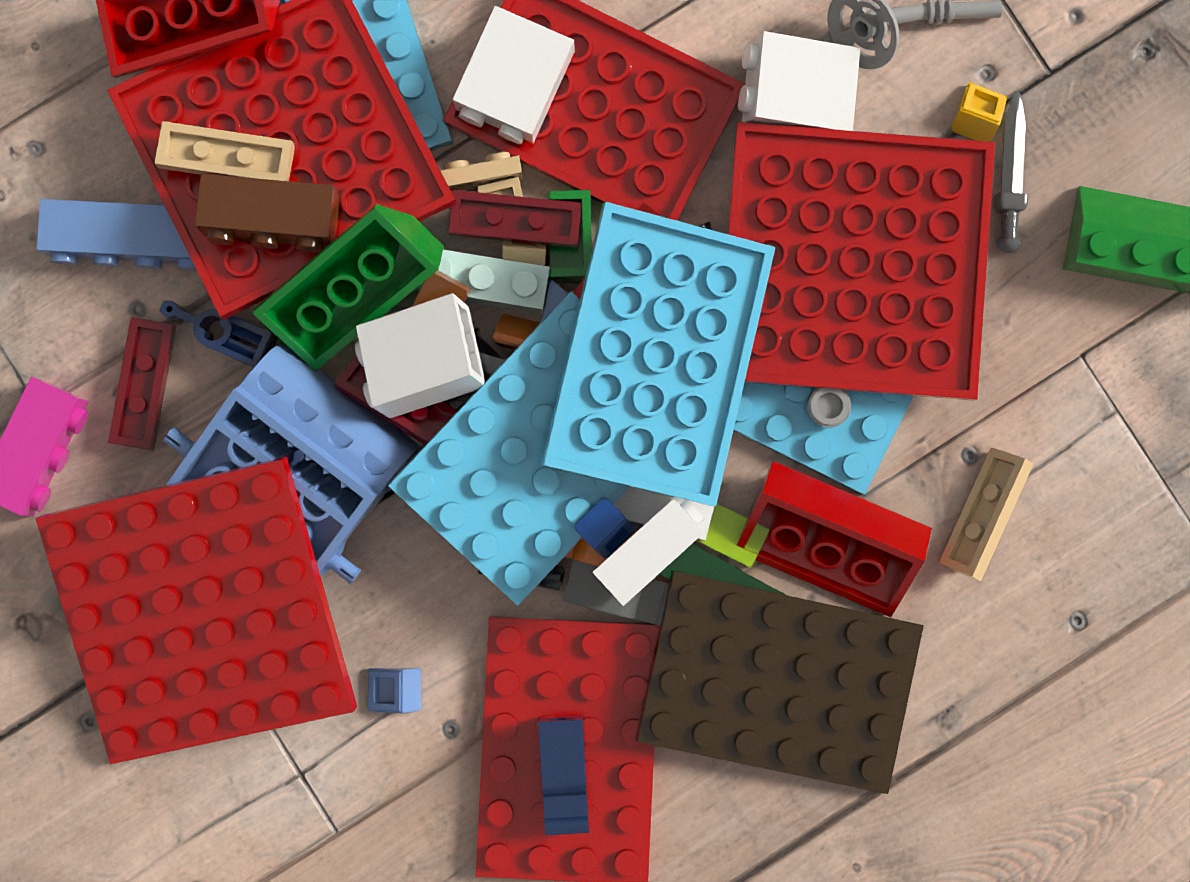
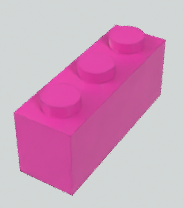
M30 377L0 439L1 507L20 516H34L36 511L40 512L45 507L51 495V489L48 486L54 473H59L68 461L70 450L67 447L73 434L80 433L87 421L88 411H86V407L89 401L45 380Z

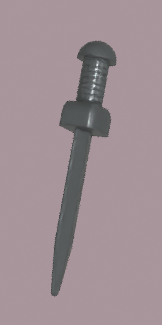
M1018 91L1012 94L1004 122L1001 192L994 196V208L997 212L1002 213L1001 239H997L996 244L1004 253H1013L1020 248L1022 240L1018 239L1019 213L1024 211L1028 205V194L1022 193L1026 123L1021 94Z

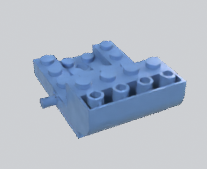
M282 343L271 349L250 371L240 386L232 390L196 442L190 440L178 431L176 427L168 432L163 442L180 453L183 459L166 485L287 456L320 575L331 569L351 585L362 570L341 555L346 540L358 524L375 509L390 489L388 484L410 462L421 446L386 420L338 391L335 387V380L319 368L315 371L288 345Z

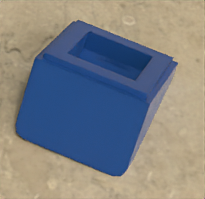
M606 498L601 499L575 525V530L604 559L612 555L636 529Z

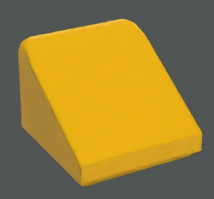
M968 82L953 119L951 131L975 141L991 142L1000 126L1007 96Z

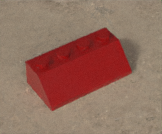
M96 0L111 77L119 78L271 32L280 0Z
M772 461L747 516L748 519L736 546L745 548L758 523L770 530L757 554L756 561L888 617H892L925 562L932 528Z

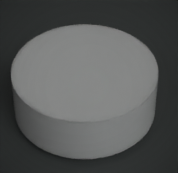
M816 388L808 397L806 409L813 423L823 428H833L842 424L848 418L851 411V400L845 390Z

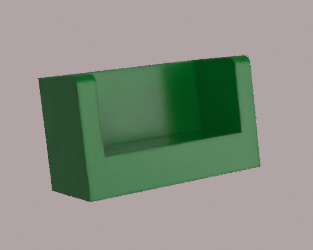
M590 190L547 191V199L582 203L578 248L549 245L550 280L552 279L556 284L581 283L586 276L592 251Z

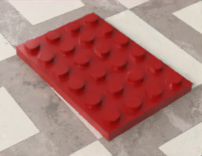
M504 0L500 8L574 40L575 52L534 144L524 139L522 144L511 142L498 134L499 128L485 122L482 127H478L464 121L459 117L460 111L455 109L453 100L442 121L447 126L499 152H509L511 157L519 155L522 164L574 190H590V197L602 204L609 202L637 210L644 202L661 216L678 221L738 103L741 88L745 83L579 0Z
M489 616L475 877L573 882H648L654 745L640 743L635 739L659 633V625ZM583 716L589 833L545 835L539 718Z

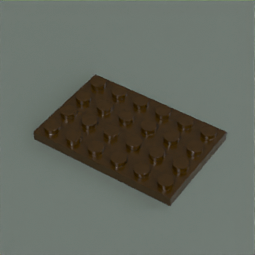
M672 570L635 740L644 744L888 794L924 625Z

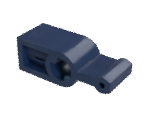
M169 300L163 301L159 309L165 317L175 322L185 321L192 324L196 339L204 346L253 368L275 347L279 338L275 334L235 316L222 320L216 309L204 310L198 316L188 313L184 307ZM220 320V326L225 329L224 334L221 338L213 340L214 335L209 332V328L214 322ZM239 338L258 346L257 350L238 342Z
M583 716L539 718L545 835L589 833Z

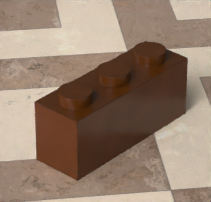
M201 174L195 226L203 236H207V241L216 244L232 245L234 244V239L251 240L253 246L275 249L278 248V243L295 244V248L300 251L318 253L322 251V247H327L336 238L340 196L334 185Z

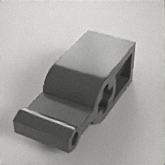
M572 560L562 601L660 626L669 583L653 579L623 606L594 575L593 571L599 566Z

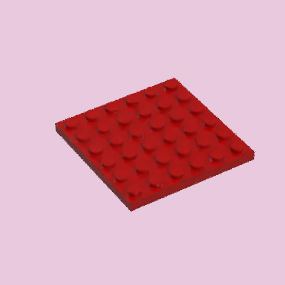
M290 0L278 7L271 32L155 66L107 90L222 320L265 300L318 253L300 251L295 248V244L278 243V248L267 249L253 246L251 240L234 239V244L222 245L207 241V236H203L195 226L201 175L160 169L154 164L162 121L293 141L295 150L289 181L334 185L340 196L336 238L376 204L412 215L419 222L456 204V200L352 0Z
M737 122L728 235L775 247L745 383L830 388L845 391L970 401L977 400L995 142Z
M287 456L43 514L35 518L110 764L352 713L357 708Z

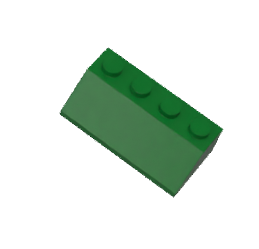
M1079 186L1076 193L1063 270L1190 294V207Z
M376 204L256 306L252 314L316 371L358 336L356 326L382 317L439 270L444 245L414 216Z

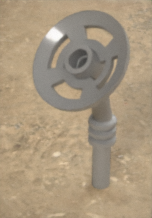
M832 0L827 16L828 29L835 44L855 47L853 44L856 43L866 50H875V55H868L860 51L859 67L872 70L883 67L895 56L900 38L898 24L926 20L927 24H933L934 20L937 24H942L943 19L946 24H950L953 19L1000 18L1002 15L1001 1L953 2V0H945V2L943 0H936L934 3V0H927L926 3L890 8L885 0ZM845 5L853 10L850 16L851 29L844 30L842 20ZM888 25H890L891 28V40L889 46L884 40L887 35Z

